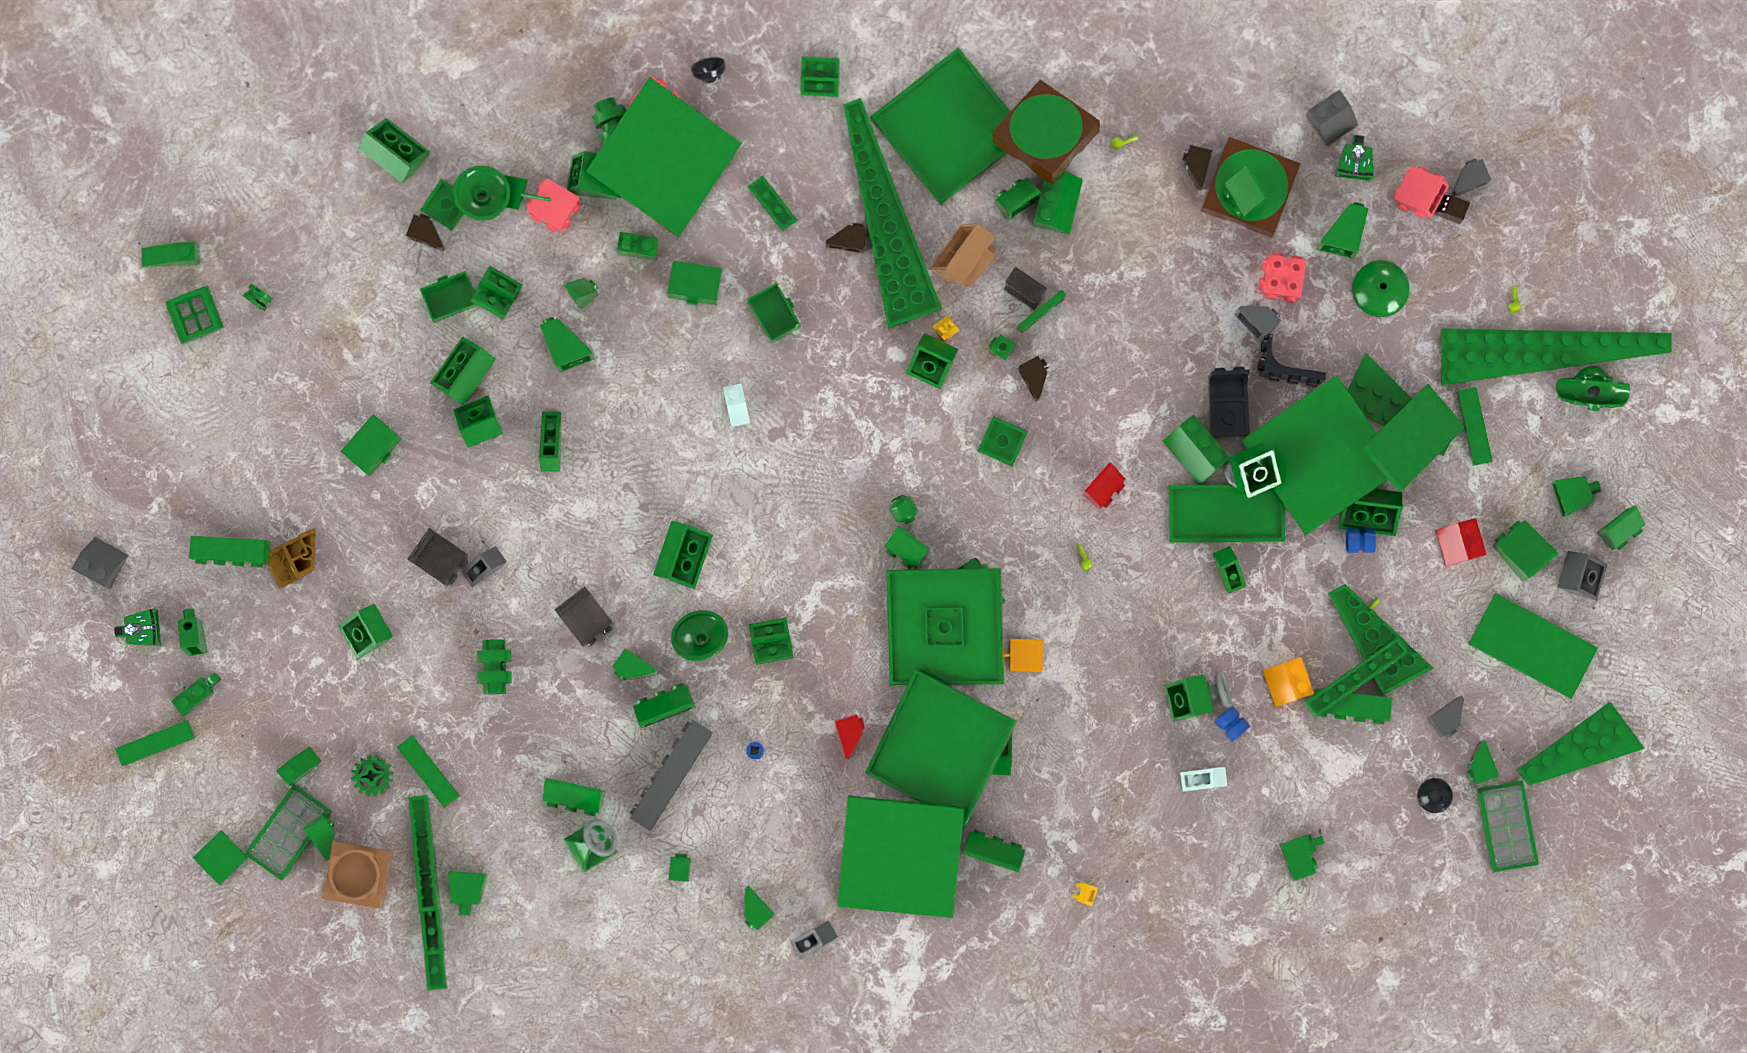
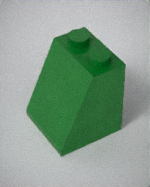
M583 151L572 156L567 185L568 191L576 195L611 200L621 198L585 172L596 156V153Z
M1358 202L1349 204L1319 242L1316 250L1353 259L1359 251L1369 208L1364 207V204Z
M547 318L540 325L555 366L560 373L595 359L592 351L558 318Z
M1526 520L1521 523L1516 521L1509 527L1511 531L1506 535L1504 533L1499 535L1495 539L1497 543L1493 545L1494 549L1521 581L1532 577L1559 554Z

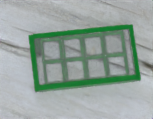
M1523 781L1477 788L1492 873L1539 865Z
M293 784L244 855L283 881L311 842L303 826L321 814L325 818L328 817L332 810Z

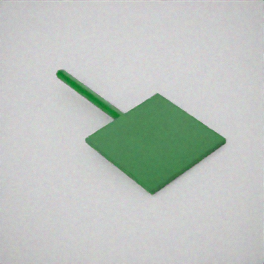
M504 175L510 186V201L507 208L519 210L523 197L551 201V198L524 193L528 179Z

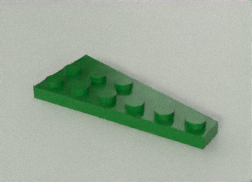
M1365 353L1347 390L1366 418L1384 426L1412 398ZM1449 444L1439 453L1443 456Z
M1346 584L1328 593L1363 660L1397 637H1399L1409 651L1407 655L1373 678L1382 695L1434 669Z
M1608 702L1518 768L1517 772L1529 786L1643 750L1645 747L1612 703Z

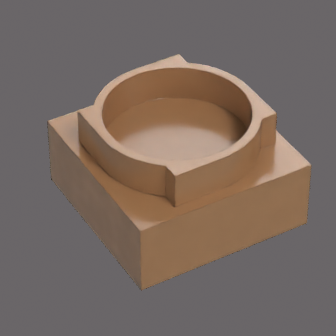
M961 224L929 270L946 283L961 284L964 287L970 288L995 257L996 248L991 243L996 237L979 224Z
M333 841L322 899L382 909L393 851Z

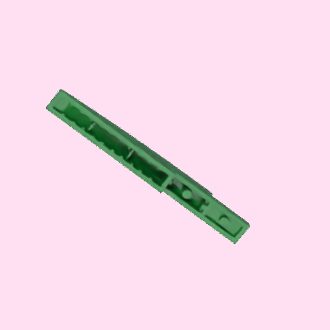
M428 795L408 797L427 991L448 989L444 956L445 944Z

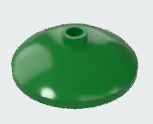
M483 165L473 166L463 171L456 179L453 187V199L459 211L466 217L478 221H487L498 217L507 208L510 201V186L505 176L495 168ZM483 195L485 199L480 200L478 197Z
M1379 260L1366 264L1358 271L1353 280L1352 293L1356 304L1363 312L1374 317H1388L1404 307L1409 297L1410 285L1406 274L1399 266L1389 261ZM1380 284H1385L1386 289L1382 290Z
M699 610L683 616L675 624L671 633L672 646L676 653L686 660L704 661L720 653L725 647L729 635L728 627L724 619L712 611Z

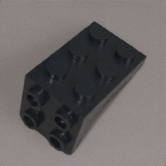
M1268 334L1261 342L1260 352H1263V357L1261 356V359H1259L1257 371H1260L1261 377H1268V380L1273 382H1279L1280 379L1287 380L1288 384L1298 385V382L1306 383L1307 387L1317 388V385H1321L1325 381L1326 372L1287 367L1277 362L1271 348L1273 334Z
M1234 367L1233 370L1226 371V368H1214V371L1208 376L1212 437L1250 435L1248 376L1250 370H1245V367Z

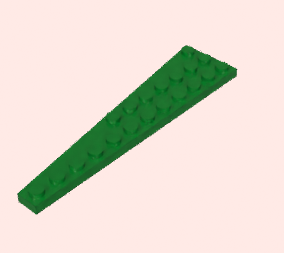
M859 98L843 104L887 325L888 329L941 310L942 307L862 99Z
M1442 328L1441 386L1667 354L1672 352V333Z

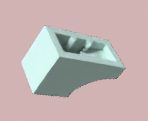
M742 383L723 387L731 427L750 424Z
M1225 767L1180 772L1183 792L1228 786Z

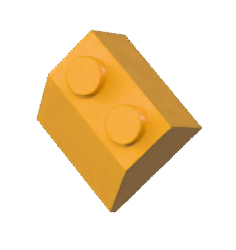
M1302 657L1263 670L1275 707L1314 694Z

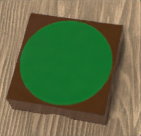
M1040 79L992 132L993 144L1013 158L1024 162L1033 172L1053 185L1069 167L1073 158L1083 151L1100 132V120Z
M1229 137L1201 212L1225 221L1236 222L1246 229L1272 238L1301 163ZM1249 164L1266 192L1268 199L1262 209L1241 219L1240 216H1236L1232 209L1233 203L1230 199H1226L1222 190L1224 189V184Z

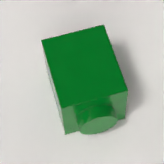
M675 853V857H670L668 880L689 882L691 858H687V854Z

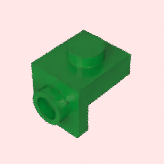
M1002 334L998 338L994 337L988 345L990 347L989 353L994 357L997 355L1003 360H1006L1015 348V344Z

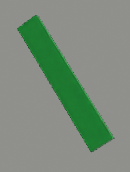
M1399 637L1395 638L1309 698L1304 704L1314 718H1317L1407 655L1409 651Z

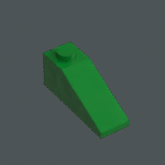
M195 242L170 243L142 248V267L200 265L199 245Z
M585 277L564 285L569 296L581 309L599 295L596 291L598 289L597 285L592 280L588 281Z
M542 412L539 449L541 472H560L561 412Z

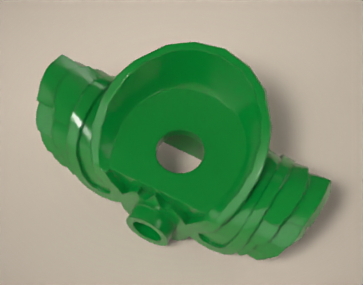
M1590 366L1580 370L1574 378H1560L1557 380L1556 392L1558 398L1562 401L1574 405L1588 406L1590 411H1599L1603 407L1617 408L1625 406L1630 394V385L1614 381L1613 377H1610L1602 368ZM1592 386L1599 388V394L1595 397L1590 396L1588 393L1589 388Z

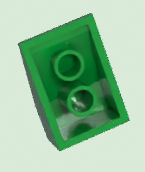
M1249 164L1224 184V189L1222 190L1226 199H1230L1233 203L1232 209L1236 216H1240L1241 219L1262 209L1268 199L1266 192Z

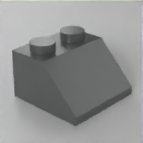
M1340 90L1309 109L1306 113V117L1326 146L1359 125L1351 105Z
M1240 306L1234 314L1260 342L1281 321L1279 313L1269 307Z
M94 537L80 552L71 569L110 589L129 555Z
M1568 551L1564 560L1562 574L1559 578L1558 588L1568 593L1597 601L1608 564L1588 554Z

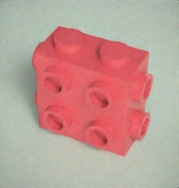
M1411 166L1409 171L1405 173L1401 186L1396 189L1393 199L1398 204L1397 207L1405 212L1410 210L1420 218L1425 216L1431 219L1449 185L1441 174L1435 173L1433 175L1421 166L1418 168Z
M547 178L545 182L542 181L539 184L537 195L551 198V201L531 198L527 204V211L530 214L529 218L535 222L540 223L542 221L547 224L546 228L550 231L562 233L564 229L567 230L572 222L570 220L574 213L577 214L582 205L580 204L581 199Z
M1273 252L1272 255L1269 254L1267 259H1263L1261 270H1264V278L1260 277L1258 289H1262L1261 295H1265V298L1276 300L1277 297L1284 298L1285 302L1295 303V300L1299 301L1307 260H1302V257L1294 255L1291 258L1283 257L1282 253Z

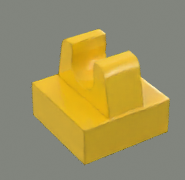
M949 315L933 325V328L944 342L959 332V328Z
M1077 883L1076 887L1081 888L1079 895L1073 894V898L1077 899L1078 902L1092 906L1098 888L1086 883Z

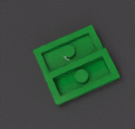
M802 57L800 96L838 97L840 58Z
M489 266L470 301L503 320L516 299L522 284Z
M787 618L749 624L756 665L794 658Z

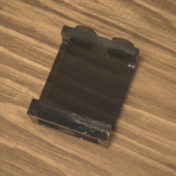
M1017 267L1010 273L1003 288L1005 292L1033 311L1036 310L1047 290L1045 286Z
M428 528L407 560L445 586H448L449 584L452 585L457 579L458 575L456 573L459 569H463L467 565L469 555Z
M585 586L554 609L583 647L586 645L588 647L592 646L598 641L596 638L599 635H606L613 629L611 627L614 625L613 621Z

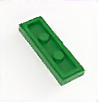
M763 175L748 186V189L782 232L797 221V218Z
M1060 290L1017 326L1019 332L1023 334L1062 302L1066 297L1064 291Z

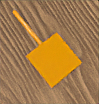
M1010 639V653H1004V657H1010V671L1042 672L1043 640Z

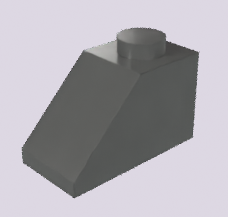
M1475 158L1465 163L1466 166L1461 170L1452 196L1456 197L1486 185L1491 181L1483 159L1477 161Z
M495 546L481 553L462 573L469 584L474 587L496 572L507 561Z
M1463 696L1457 697L1427 718L1440 737L1446 735L1449 738L1457 732L1456 728L1460 726L1464 702Z
M828 920L792 940L791 943L799 958H802L838 938Z

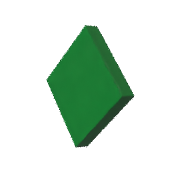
M440 179L420 209L421 212L451 231L454 230L464 215L455 205L453 186L443 179Z
M993 416L977 452L1012 467L1028 431Z
M220 830L193 859L218 885H221L248 857Z

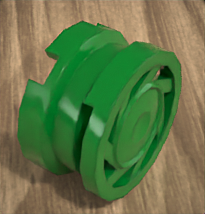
M250 284L249 290L244 292L242 296L265 311L267 303H270L273 298L255 285Z

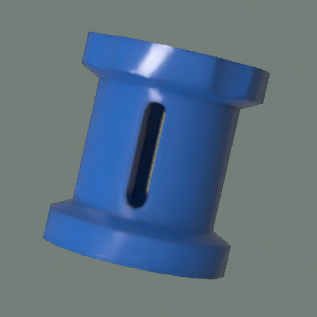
M752 742L747 746L746 753L751 759H760L764 754V748L760 743ZM752 746H754L755 748L758 746L760 747V749L758 750L760 754L758 756L756 754H750L752 752Z

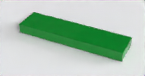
M1477 387L1459 390L1457 395L1473 466L1491 463L1493 459Z
M189 720L117 747L115 750L121 766H126L193 740L195 736Z
M413 735L397 746L398 750L444 808L460 796Z

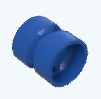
M1347 528V553H1358L1360 550L1363 553H1375V528H1363L1362 531L1358 528Z
M1231 706L1214 721L1221 730H1226L1225 734L1231 742L1236 740L1250 727V724L1244 718H1239L1240 713L1234 706Z

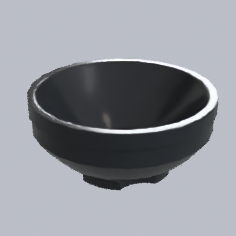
M709 57L699 60L691 67L693 76L706 83H713L720 79V76L726 69L725 61L720 57Z
M1432 778L1420 785L1417 798L1420 806L1425 811L1441 813L1451 805L1453 792L1447 782L1442 779ZM1434 790L1442 792V799L1438 802L1434 801L1431 797Z

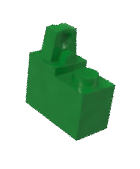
M625 232L619 233L617 246L619 255L657 260L658 238Z
M1311 834L1304 835L1279 844L1292 881L1316 874L1315 869L1318 866L1315 858H1311L1310 855L1317 851L1316 846L1325 843L1322 836L1312 839Z

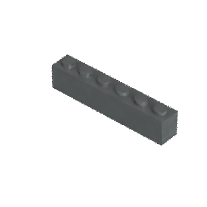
M694 720L691 723L687 722L682 729V732H684L681 739L677 738L671 747L674 749L671 755L667 754L661 762L664 766L660 772L656 771L651 778V781H653L650 788L646 787L640 796L643 799L639 805L635 804L630 811V814H632L630 819L649 831L655 826L713 732Z

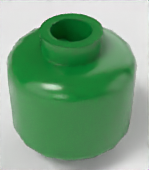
M903 494L891 501L890 511L896 522L908 524L915 520L914 516L918 513V509L910 496Z

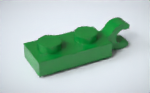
M213 673L206 681L203 677H200L171 702L180 714L185 716L212 695L214 691L211 687L222 679L217 673Z

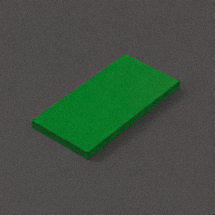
M1427 384L1362 447V450L1397 491L1401 492L1465 426L1433 388Z
M1232 485L1168 486L1169 543L1285 542L1284 503L1273 487L1250 498H1246Z
M1496 593L1493 595L1468 643L1471 647L1569 699L1573 698L1598 647Z

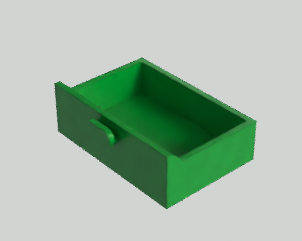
M673 261L667 292L668 298L684 300L686 304L697 306L698 303L717 306L722 268Z
M466 271L449 278L447 275L437 278L436 283L420 288L433 323L478 306L470 301L475 291Z
M777 282L747 299L771 344L801 328V324L792 310L795 307L790 297L785 298Z
M373 414L340 452L370 476L382 462L385 464L392 456L390 452L402 438Z

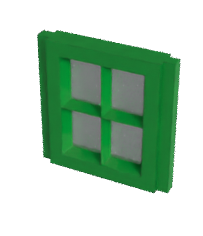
M208 285L165 302L181 344L191 342L224 328Z

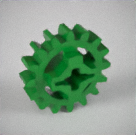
M367 755V760L360 758L361 764H354L357 769L351 770L355 774V777H352L351 780L356 781V784L353 786L354 788L360 787V794L366 791L365 795L369 797L372 792L373 796L377 797L378 791L384 794V788L390 789L388 782H393V779L389 778V775L394 774V772L388 771L391 764L385 765L386 759L383 758L379 761V756L375 755L374 759H372L371 755ZM375 763L380 765L383 771L376 769ZM366 765V770L363 774H360L362 768ZM371 771H372L373 773L380 774V775L374 777V778H373V781H372V779L364 778V777L370 775V774H371ZM384 778L383 783L379 786V781ZM361 781L367 782L370 789L366 788Z

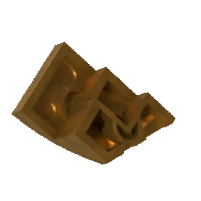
M315 528L270 550L268 566L279 589L314 571Z

